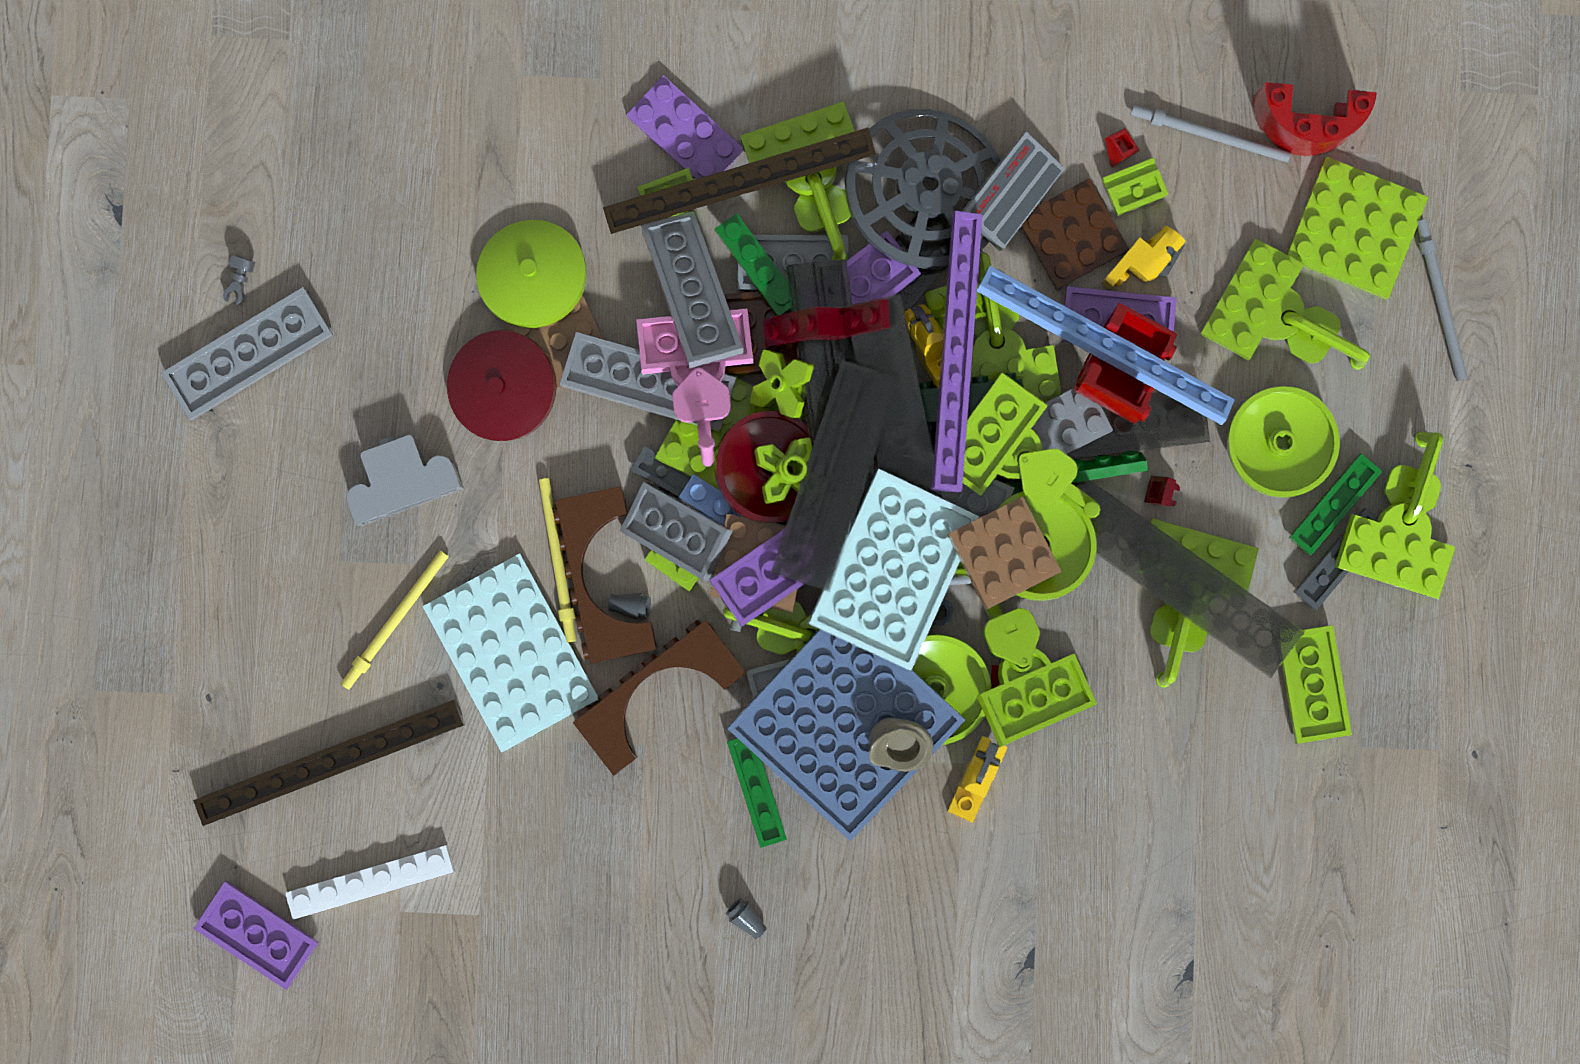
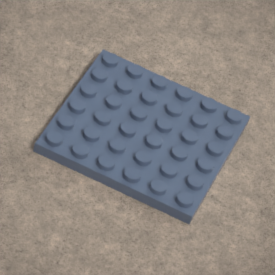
M819 629L730 723L727 729L851 841L919 770L904 772L873 765L869 760V737L874 725L886 718H899L921 725L932 737L933 755L965 721V718L913 670H907Z

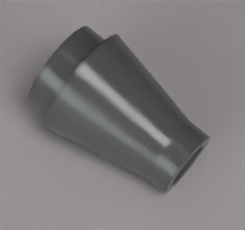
M644 593L611 594L608 603L609 611H615L637 620H641V618L647 619L651 608V598L645 596Z
M742 898L735 901L726 912L729 922L751 935L755 940L767 929L749 901L745 902Z

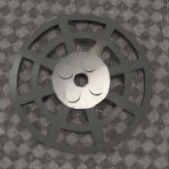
M912 109L895 113L883 118L869 129L871 138L882 128H885L893 138L882 150L876 163L856 160L847 165L845 194L850 214L865 239L890 259L907 266L922 269L949 267V256H918L922 241L951 238L952 215L955 212L953 208L960 197L970 201L977 192L963 186L961 172L973 167L979 189L985 182L984 172L980 163L992 158L995 166H997L1001 160L985 136L972 125L956 116L930 109ZM912 116L938 118L936 130L919 129L903 133L894 122ZM948 122L954 123L968 131L983 145L984 149L973 153L962 141L947 134ZM920 137L934 138L932 151L917 152L909 140ZM945 141L957 147L966 157L954 163L950 158L943 155ZM899 146L908 159L900 169L885 166V161L890 153ZM856 172L873 175V193L878 207L866 215L863 214L856 195ZM881 177L896 179L898 195L888 201L884 198ZM927 178L932 179L936 183V189L927 190L923 186V180ZM904 205L909 211L917 215L915 226H910L902 221L893 211ZM943 215L951 227L941 231L925 230L928 218H936ZM885 216L895 228L912 236L908 252L899 250L886 242L874 231L871 224ZM984 236L981 238L980 251L989 243Z

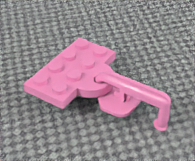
M747 309L730 310L743 346V353L692 368L688 366L671 316L636 319L642 374L670 372L673 382L678 386L673 392L674 413L680 421L697 422L698 446L700 447L701 461L705 466H711L714 462L713 447L715 441L711 437L710 420L722 419L730 411L729 389L721 383L725 375V366L753 363Z

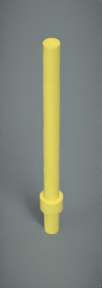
M539 479L560 610H558L559 621L563 622L566 643L575 642L577 638L573 620L576 619L574 608H571L563 555L558 539V526L553 516L552 508H554L550 479Z
M441 550L438 552L361 656L358 655L352 662L353 667L340 683L342 686L350 690L359 676L367 672L371 666V660L449 556Z

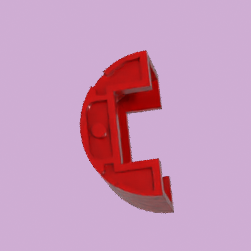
M1265 82L1253 96V111L1260 130L1264 131L1271 140V143L1276 147L1289 151L1294 155L1317 156L1336 149L1365 123L1375 105L1377 92L1348 90L1347 103L1336 102L1334 105V115L1327 116L1291 112L1293 84Z
M1120 302L1103 327L1162 360L1170 361L1177 348L1174 345L1177 333ZM1091 353L1088 354L1076 380L1074 392L1132 423H1136L1139 420L1144 422L1152 408L1148 403L1154 388Z

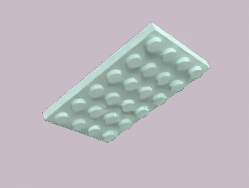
M877 469L808 624L907 670H912L960 562L947 534L978 519L980 516Z
M520 553L422 606L501 753L598 700V694L570 643H566V637Z

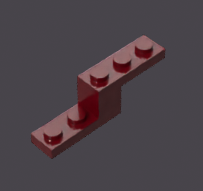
M877 299L844 308L812 307L763 319L765 347H777L808 339L838 340L890 328L888 299Z

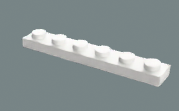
M444 845L288 891L285 894L292 919L294 920L453 873L455 869L448 845Z

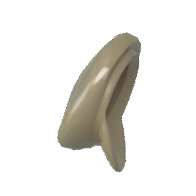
M899 718L880 720L872 728L869 737V760L873 765L888 767L896 771L907 772L917 770L923 767L932 755V737L924 727L912 721Z

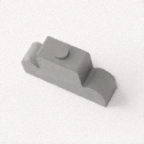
M407 435L395 440L394 436L378 441L379 446L361 453L360 456L371 485L370 487L363 484L353 486L348 492L347 502L355 525L363 526L464 489L457 468L450 459L440 455L434 456L426 465L415 437Z

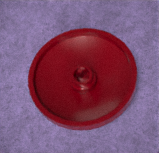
M490 331L468 341L454 357L447 378L448 399L456 418L473 434L492 441L516 440L534 432L548 417L556 397V375L550 358L535 341L525 335L512 331Z
M777 411L754 413L735 423L721 439L714 461L716 483L725 501L743 517L755 522L768 524L791 520L808 510L820 493L802 497L796 490L790 487L784 500L765 503L762 487L773 473L757 465L754 450L761 446L773 444L785 455L792 441L810 438L813 455L807 461L806 466L808 471L818 476L822 490L826 476V461L823 448L814 432L801 420L780 414Z

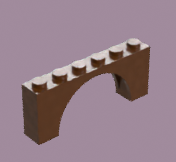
M619 486L555 500L557 507L552 508L555 523L561 524L563 533L558 535L561 551L566 550L568 561L564 562L567 578L572 577L574 588L570 589V595L573 605L578 604L580 615L576 616L578 631H584L586 642L581 643L584 658L590 659V663L593 664L657 650L652 622L627 623L609 616L594 603L584 582L583 563L590 542L605 525L628 514L623 488Z
M696 620L685 629L688 633L680 640L674 637L663 646L666 650L658 657L652 654L641 663L644 667L636 674L630 671L619 680L622 684L614 691L608 688L597 697L600 701L592 708L586 705L575 714L578 719L573 724L613 776L637 758L627 738L625 716L632 694L646 678L667 668H690L708 675L726 690L746 674V671L706 620L702 623Z

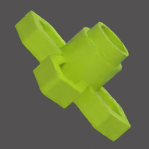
M763 350L759 366L767 380L753 387L750 403L769 408L777 402L780 414L792 418H800L804 405L800 395L805 391L806 383L811 379L813 364L794 359L786 366L783 354L772 350Z
M810 438L792 441L785 455L773 444L761 446L754 450L757 465L773 473L762 487L765 503L784 500L790 487L796 490L802 497L821 492L818 476L808 471L806 466L807 461L813 455Z

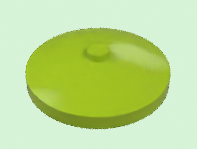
M524 220L504 227L487 242L479 256L476 280L483 301L496 317L513 326L538 328L559 321L574 309L581 299L586 286L587 266L580 246L565 229L548 221Z
M1273 387L1258 392L1247 399L1234 414L1227 433L1228 456L1237 475L1253 490L1271 497L1288 498L1313 490L1329 476L1339 454V430L1332 413L1319 398L1295 387Z
M1024 491L1019 492L1005 500L998 508L1024 497L1062 572L1017 595L1035 601L1057 599L1076 589L1090 573L1097 550L1094 527L1090 518L1085 515L1084 509L1065 494L1054 505L1046 507L1033 501L1025 495Z
M927 634L912 670L965 718V721L942 744L945 745L966 737L981 723L985 714L977 695L991 690V680L984 661L966 642L946 634Z

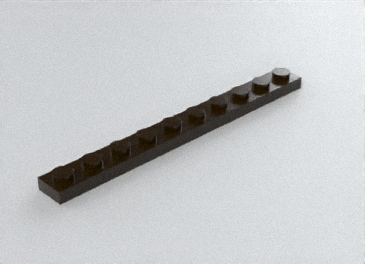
M868 127L603 207L610 233L613 234L876 155Z
M451 700L197 798L193 802L202 826H205L465 726L456 700Z

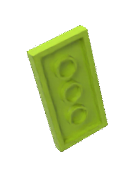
M1329 625L1276 634L1295 744L1352 735L1334 626Z

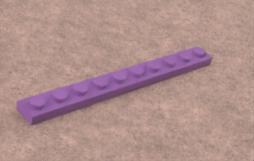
M955 211L952 215L932 490L962 491L983 214Z

